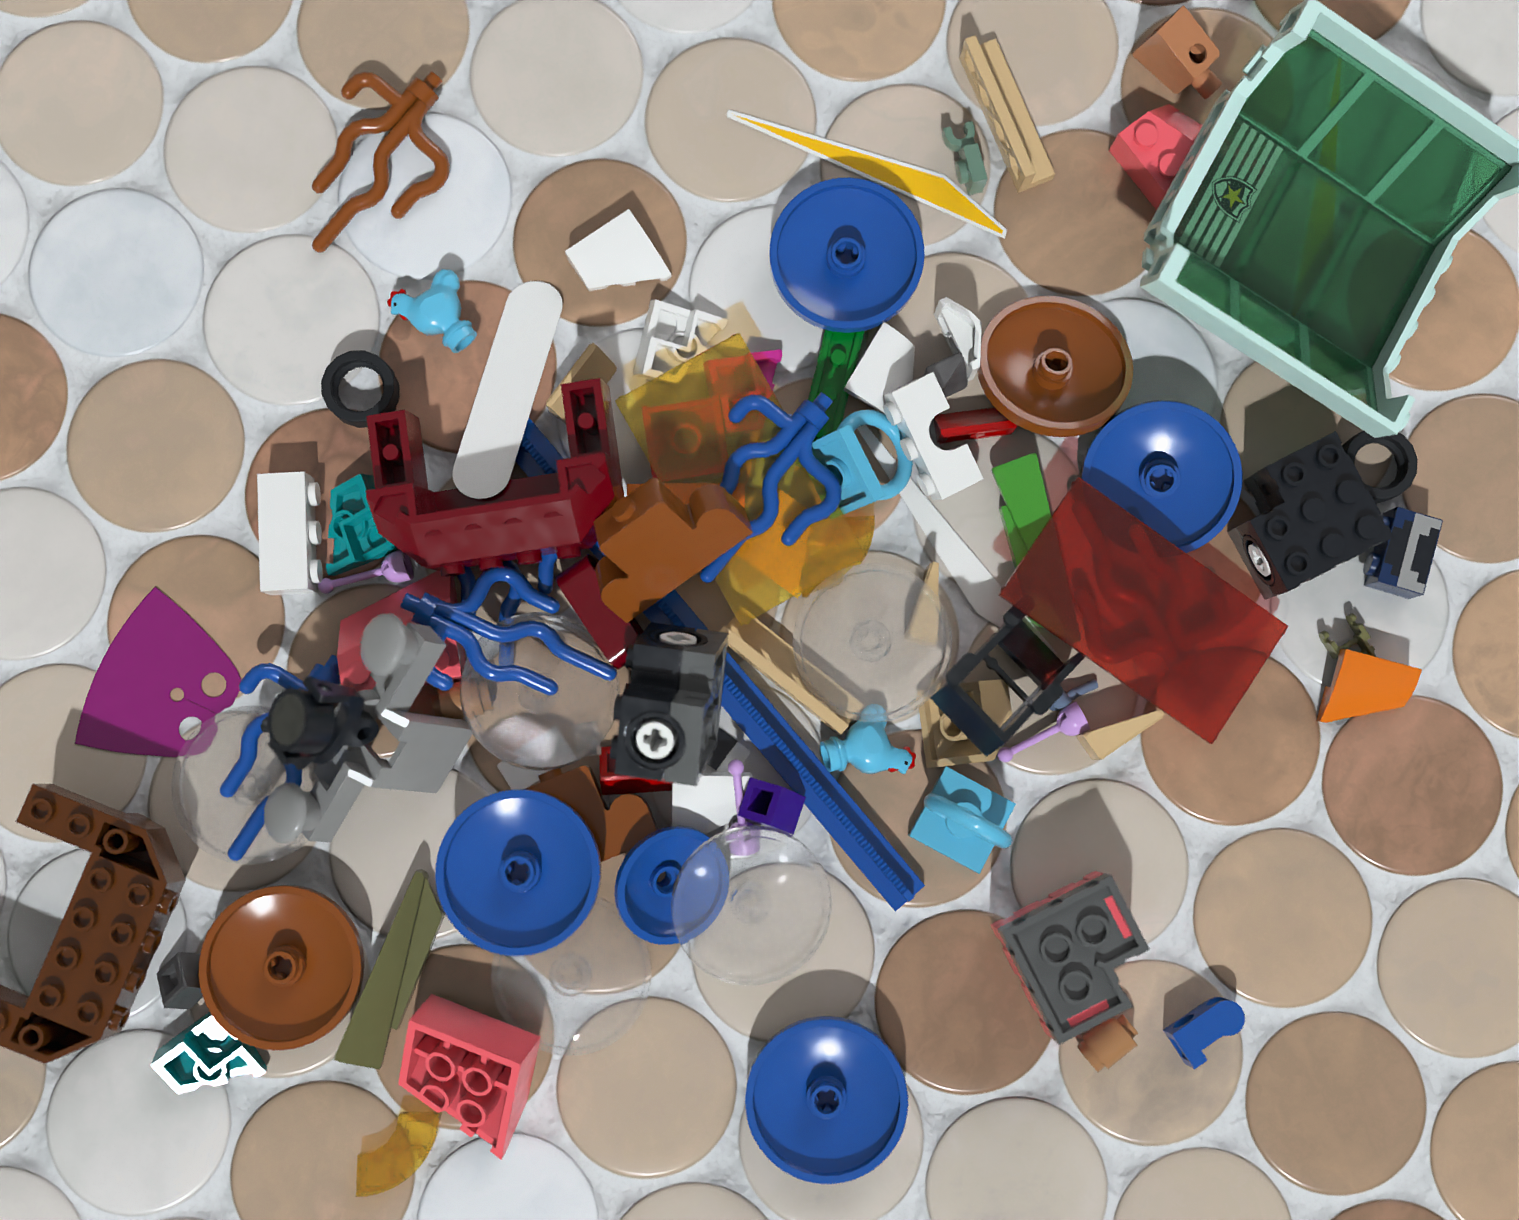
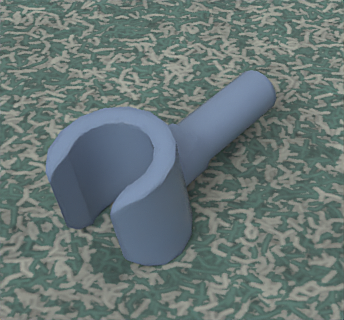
M1093 679L1069 690L1067 693L1063 690V694L1050 707V710L1058 711L1069 705L1077 697L1097 689V681Z

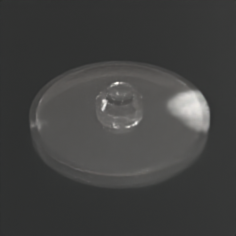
M880 563L859 564L832 574L822 581L808 596L795 623L793 655L798 673L808 691L832 712L854 721L886 722L915 711L937 691L947 673L951 660L952 630L941 601L933 590L920 578L892 565Z
M532 612L515 615L496 624L497 626L508 627L519 622L532 620L545 623L557 632L565 644L612 665L604 656L587 628L565 616L545 612ZM483 636L479 638L478 642L480 643L483 655L491 664L497 666L518 665L552 679L558 684V692L555 695L549 696L516 681H491L475 672L467 658L460 680L461 708L472 734L488 752L516 767L530 770H552L581 760L602 742L615 721L613 719L614 704L617 695H620L618 672L614 680H604L556 657L541 639L533 636L506 643L489 640Z
M241 706L212 716L188 737L174 765L171 783L172 800L176 816L182 828L202 850L230 863L251 865L276 861L294 853L308 842L303 833H301L293 842L288 844L278 843L269 836L264 824L241 860L232 861L228 857L230 846L256 806L264 797L270 795L277 786L286 781L284 765L267 745L270 741L268 733L263 732L258 739L256 761L235 795L225 798L220 794V786L240 756L241 737L246 726L255 717L269 712L270 707ZM310 763L302 770L300 788L305 792H310L317 779H319L314 773L318 765L316 763Z
M752 825L732 828L702 843L688 857L679 871L671 899L673 926L678 941L686 955L697 967L711 977L736 985L752 986L767 984L780 980L798 970L820 947L829 928L832 914L830 884L816 856L804 843L782 830L766 826Z
M597 897L592 911L581 927L562 943L533 955L507 956L494 953L491 969L494 999L505 1022L541 1036L539 1050L563 1056H579L599 1051L610 1046L626 1034L634 1025L646 1004L652 979L651 958L646 941L636 936L626 927L618 914L615 904L600 897Z

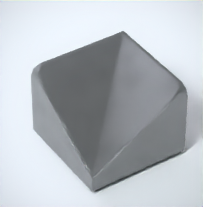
M959 352L928 366L924 372V375L934 372L945 398L968 386L964 357Z
M178 952L156 973L164 1008L190 1009L203 998L199 982V953Z

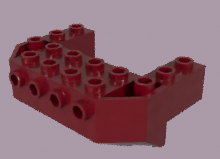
M601 378L561 384L570 458L556 460L558 473L509 480L506 487L500 493L485 499L468 497L457 488L437 492L428 490L419 417L406 410L366 416L375 489L365 491L378 533L422 567L441 571V576L443 577L465 574V567L479 565L480 571L495 567L504 568L503 561L518 559L519 565L542 562V555L557 553V559L581 556V549L592 548L597 542L594 528L595 519L612 508L617 500L624 497L609 386Z

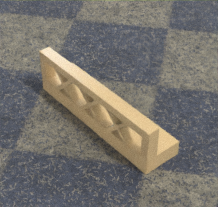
M976 35L966 38L959 59L1017 192L1020 193L1052 180L1055 172L996 38L979 44Z
M741 607L728 625H724L719 631L729 633L728 647L838 736L843 734L850 722L864 706L863 703L743 607Z

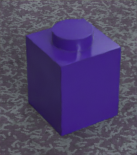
M750 777L738 816L794 835L806 797L785 787Z

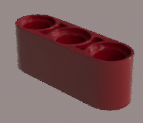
M586 554L558 574L555 579L604 656L613 667L619 670L626 665L629 645H634L637 635L642 634L643 629L635 618L626 623L603 603L595 572L597 561L591 555Z

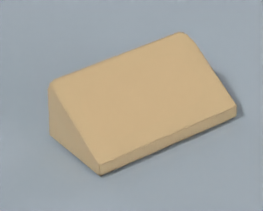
M594 343L589 344L546 401V406L550 413L565 424L561 384L601 378L607 384L617 370L615 364Z

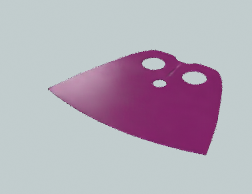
M154 587L124 623L102 659L84 703L75 744L120 753L150 756L191 757L204 754L212 747L219 733L218 718L221 712L233 705L240 691V675L228 656L184 610ZM215 672L225 678L226 689L222 695L212 698L204 694L201 684L206 675ZM174 688H181L183 690L184 697L181 701L176 702L171 699L170 693ZM193 716L202 721L204 732L200 739L189 742L181 737L179 726L185 718Z

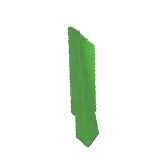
M1028 454L991 469L992 475L1006 503V506L999 508L1021 594L1022 596L1027 595L1031 597L1035 605L1027 614L1028 619L1040 628H1045L1064 639V642L1068 644L1080 641V635L1037 454Z

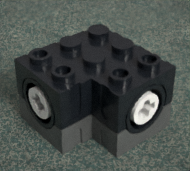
M1336 431L1264 467L1243 480L1247 490L1255 498V504L1261 515L1228 531V534L1264 600L1289 592L1300 586L1301 583L1312 580L1335 568L1336 565L1347 562L1370 550L1371 547L1394 537L1388 525H1385L1380 516L1381 512L1369 490H1366L1360 480L1362 478L1349 454L1346 455L1341 445L1342 441Z
M650 622L643 633L637 635L634 645H629L626 655V668L632 669L631 682L626 683L621 696L617 695L613 710V719L619 721L618 735H613L610 747V759L616 760V775L656 781L664 779V782L697 787L699 779L702 777L706 765L709 763L718 744L729 633L703 629L695 631L696 628Z

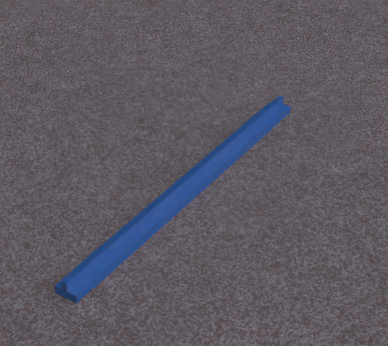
M528 418L515 462L528 477L558 473L556 460L564 458L532 420ZM598 540L592 548H589L599 561L606 556L600 551ZM675 589L643 611V614L653 623L696 628L695 631L697 629L709 630ZM727 652L721 706L794 792L806 797L805 806L892 909L897 911L907 901L910 902L914 895L925 886L924 883Z

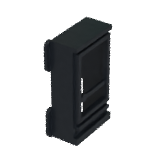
M1027 595L1022 596L1004 614V624L974 654L966 653L946 673V683L930 697L986 757L1003 746L1033 713L1036 715L1045 714L1063 694L1060 684L1085 658L1079 651L1063 663L1023 622L1022 619L1035 606L1033 599ZM997 644L1038 686L1030 696L1005 673L995 658L988 655ZM982 660L986 662L987 668L994 670L1023 701L1001 727L959 686Z

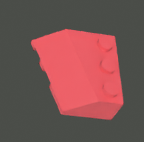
M1168 104L1145 113L1118 133L1111 145L1109 152L1156 211L1200 132L1202 125ZM1225 140L1174 232L1178 238L1181 237L1230 146ZM1236 148L1220 178L1225 177L1239 149ZM1244 154L1232 176L1233 178L1237 177L1248 155ZM1254 159L1242 179L1243 182H1246L1256 163ZM1263 165L1259 169L1252 184L1255 181H1257L1260 175L1262 174L1265 168ZM1210 195L1193 227L1202 220L1212 201V195Z
M435 571L341 620L337 649L341 685L353 687L358 692L361 690H373L376 685L375 680L370 676L371 671L365 667L362 661L360 645L364 629L373 618L380 614H394L400 618L405 626L408 622L414 623L412 622L414 613L400 607L406 593L422 599L426 592L445 602L458 603L454 576L443 577L441 576V571ZM447 637L445 640L447 646L435 664L436 669L449 675L453 681L469 679L465 649L460 643ZM425 681L423 686H429L430 684Z
M431 994L409 1019L398 1084L435 1112L446 1111L462 1123L461 1131L471 1138L476 1133L493 1146L490 1152L499 1159H502L528 1100L541 1036Z

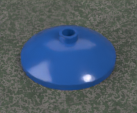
M671 826L648 834L631 848L622 861L616 876L614 896L621 920L636 936L654 944H676L696 936L714 920L724 903L729 880L725 857L711 838L693 828ZM662 872H665L666 874L664 879L660 882H657V878L659 877V875Z

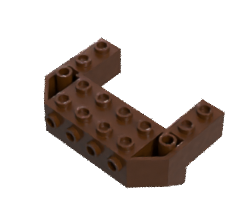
M32 784L16 822L91 852L30 995L26 996L0 985V1046L46 1064L122 1031L129 1018L137 993L144 983L154 953L161 943L169 918L178 903L179 895L186 880L166 829L139 813L121 812L55 784Z

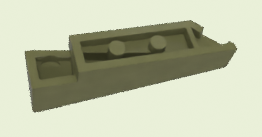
M425 870L415 871L334 1056L335 1061L374 1069H381L391 1028L397 1030L401 1026L445 917L441 904L437 901L429 883V875Z

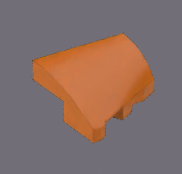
M1340 649L1331 687L1325 686L1316 721L1328 723L1404 707L1417 686L1422 669L1349 649Z

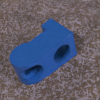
M1213 997L1163 1029L1183 1062L1196 1069L1208 1061L1202 1050L1222 1036H1233L1239 1033L1245 1023V1014L1237 1003L1223 997Z

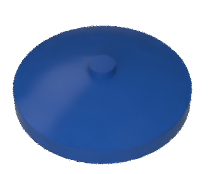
M858 178L825 180L808 187L795 196L787 204L776 221L769 250L773 282L787 306L804 321L824 330L841 333L869 330L882 325L883 322H887L896 316L907 305L916 291L922 275L925 258L923 236L919 224L908 206L889 189L874 182Z
M1147 401L1119 412L1103 425L1094 436L1082 465V495L1098 529L1117 546L1138 554L1128 535V528L1132 524H1139L1159 558L1178 556L1205 545L1220 533L1229 522L1241 495V460L1231 436L1216 419L1195 406L1178 401Z
M533 790L501 791L476 801L466 808L451 824L441 842L435 868L436 888L440 903L448 919L471 943L500 955H533L562 943L574 934L587 919L594 907L600 889L601 858L598 845L589 826L568 804L554 796Z
M818 1016L788 1025L776 1033L763 1046L749 1072L745 1094V1109L754 1140L774 1165L787 1174L803 1181L817 1184H837L855 1180L878 1167L891 1154L901 1138L908 1113V1092L898 1059L890 1047L876 1033L849 1019Z

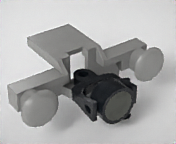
M380 614L371 620L364 629L360 645L362 661L365 667L371 671L370 676L376 682L373 690H361L358 692L353 687L342 686L306 676L303 684L308 690L287 688L280 692L273 700L268 716L261 723V730L268 733L270 738L267 745L283 765L294 764L298 770H303L310 763L318 764L314 773L319 778L310 792L303 791L295 783L287 782L277 786L268 796L264 808V824L269 836L276 842L288 844L295 841L301 833H303L308 841L331 842L364 785L374 788L437 793L475 729L466 720L408 712L447 646L430 626L409 622L405 626L400 618L394 614ZM340 702L339 705L336 708H334L333 703ZM377 717L396 740L400 741L389 762L387 759L379 758L368 744L376 737L379 731V726L375 721Z

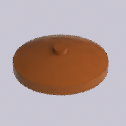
M1035 296L1010 304L990 321L981 339L980 368L977 373L985 395L991 404L1008 420L1037 434L1052 437H1072L1083 435L1102 427L1117 414L1127 398L1132 385L1133 360L1123 335L1108 318L1094 308L1065 297Z
M277 885L258 889L235 900L217 917L210 927L203 942L199 959V982L202 996L217 1023L239 1041L266 1050L299 1048L315 1042L331 1032L351 1011L363 983L365 963L363 946L358 931L350 917L336 902L324 894L310 888L295 885Z

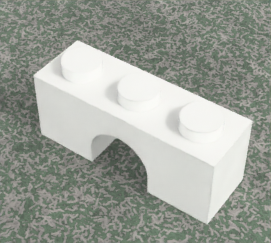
M934 372L883 395L886 404L883 405L885 415L891 425L898 426L903 437L900 440L901 448L909 461L914 460L920 473L917 475V481L926 496L930 495L932 500H943L984 479L967 443L956 445L948 450H942L935 446L930 438L929 426L932 419L937 414L950 408Z

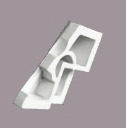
M656 299L650 300L632 375L678 385L688 373V367L695 359H699L707 350L706 345L719 330H723L726 327L728 319L696 309L688 310Z
M883 322L844 387V391L885 414L883 405L886 404L883 395L913 381L915 346L900 332Z
M712 771L711 774L703 773L697 787L672 783L671 826L689 827L707 834L737 819L733 775L730 772ZM751 772L741 773L743 797L750 777L753 778Z

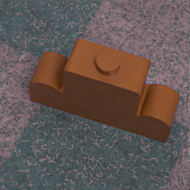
M651 478L628 496L617 500L612 508L595 519L594 528L599 549L606 555L597 563L595 568L603 603L623 621L628 623L751 535L753 531L745 508L726 489L715 484L703 485L691 494L690 503L686 505L659 479Z
M580 766L565 773H562L560 767L539 775L540 783L524 789L549 794L573 808L583 818L593 833L598 845L601 862L630 851L642 838L659 830L649 804L640 795H621L612 802L610 809H608L593 769L590 766Z

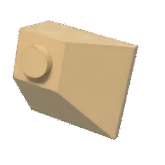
M1002 679L959 684L999 727L1012 715L1009 687ZM941 687L917 690L927 768L995 760L999 748L986 757L930 699Z

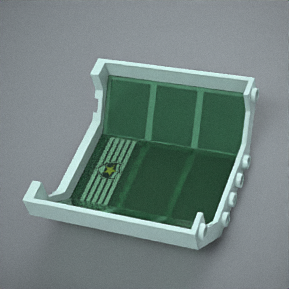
M1304 0L1292 8L1280 22L1281 28L1268 46L1262 44L1243 67L1242 72L1247 74V76L1244 75L1231 92L1225 89L1215 102L1144 233V241L1150 244V249L1147 247L1143 251L1142 268L1146 269L1148 273L1141 278L1140 287L1374 438L1395 435L1407 425L1410 419L1409 411L1415 398L1410 395L1392 398L1389 373L1399 364L1401 360L1400 352L1406 340L1417 330V319L1423 308L1433 299L1436 293L1434 287L1440 275L1451 265L1453 260L1451 254L1458 241L1500 199L1519 193V140L1319 1Z

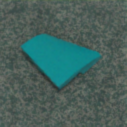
M360 473L331 490L330 508L333 516L329 524L328 538L334 539L333 564L326 563V571L330 576H336L366 565L399 549L378 533L367 502L365 490L375 489L374 475Z
M210 1011L156 1050L150 1065L177 1094L196 1090L199 1086L205 1084L213 1086L226 1084L229 1078L253 1073L254 1078L260 1077L267 1070V1066L257 1049L239 1041L226 1032L217 1023Z

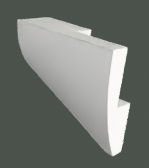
M629 209L565 251L569 263L589 291L606 289L608 286L615 284L631 286L636 285L637 281L652 279L667 281L672 277L661 256Z

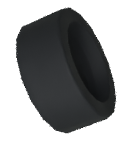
M365 350L348 351L337 356L326 367L321 380V394L327 408L342 422L357 428L367 427L366 416L395 411L400 399L399 382L394 371L378 355ZM360 367L374 370L383 382V394L380 401L373 408L366 411L348 409L341 402L338 393L341 379L349 371Z
M1361 431L1342 445L1346 455L1349 454L1354 465L1357 452L1363 446L1371 443L1380 444L1393 454L1397 464V475L1388 486L1374 488L1365 484L1360 479L1365 489L1369 490L1376 504L1401 495L1412 485L1417 474L1418 458L1414 447L1399 432L1395 435L1374 438L1367 432Z

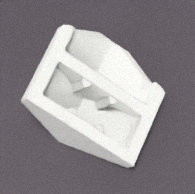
M945 297L939 300L934 316L952 354L962 353L967 379L970 381L974 379L980 368L982 322L970 310Z

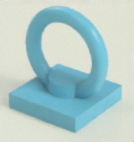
M869 409L853 412L840 423L836 431L812 442L814 456L839 479L842 489L841 501L837 509L829 516L830 520L875 501L893 498L909 482L913 460L909 461L903 453L900 445V440L903 437L898 426L891 425L886 415L882 412ZM871 425L881 429L894 444L898 465L894 477L886 484L880 485L854 433L860 426ZM807 472L822 502L826 496L825 487Z
M944 766L931 793L924 798V806L908 836L980 874L994 845L1000 848H1008L1012 844L1011 835L1003 830L1016 803Z

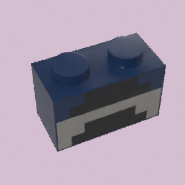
M1401 507L1393 508L1380 516L1385 525H1388L1394 537L1374 546L1373 552L1368 554L1363 566V573L1367 575L1364 586L1411 599L1424 595L1443 520Z

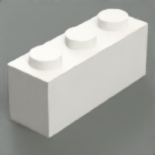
M305 471L257 474L260 591L271 596L318 593L317 583H321L323 579L322 563L316 556V544H320L322 540L320 522L315 521V506H319L321 501L318 482H314V478Z

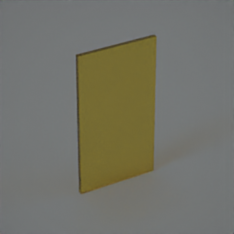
M740 333L732 334L728 339L631 392L619 396L615 400L658 479L686 505L690 503V496L697 488L707 484L720 485L725 463L735 450L749 443L769 441L781 429L757 410L750 411L739 423L731 422L728 418V413L741 398L751 394L762 395L783 410ZM783 450L776 455L766 458L747 460L740 469L738 485L732 496L745 508L749 521L758 518L763 511V478ZM797 458L778 483L779 511L773 525L763 534L744 542L715 578L716 583L741 626L749 624L751 620L853 563L862 561L866 557L864 550L839 506L828 518L811 524L795 544L786 546L782 543L781 535L794 518L804 509L820 504L826 496L823 484L805 470L800 464L799 458Z

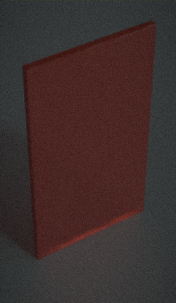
M1080 477L1071 483L1070 489L998 595L1208 744H1213L1217 739L1220 731L1288 628V625Z

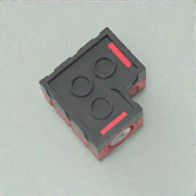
M1093 871L1083 876L1082 880L1076 883L1072 882L1052 892L1047 898L1035 901L1019 909L1012 916L990 924L995 936L1000 939L1003 945L1002 950L1014 973L1020 978L1022 982L1020 985L1033 1010L1037 1012L1044 1032L1059 1045L1133 1007L1127 994L1122 991L1119 985L1120 980L1114 968L1124 964L1125 960L1134 955L1139 956L1150 949L1112 875Z

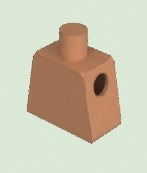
M1184 5L1164 21L1132 53L1145 68L1175 94H1178L1191 84L1206 100L1223 84L1208 68L1220 56V51Z

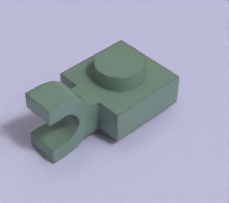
M973 121L965 123L963 128L965 138L963 139L954 137L951 126L943 128L942 138L946 147L959 153V159L955 162V172L959 184H965L968 196L983 192L988 180L978 143L974 141L975 127Z

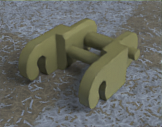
M1353 613L1347 615L1346 620L1355 634L1353 639L1338 647L1335 641H1330L1328 639L1329 634L1325 630L1319 633L1321 642L1333 659L1339 657L1340 649H1348L1356 643L1361 648L1360 653L1376 657L1374 646H1370L1367 642L1371 638L1362 623L1355 622L1357 617Z

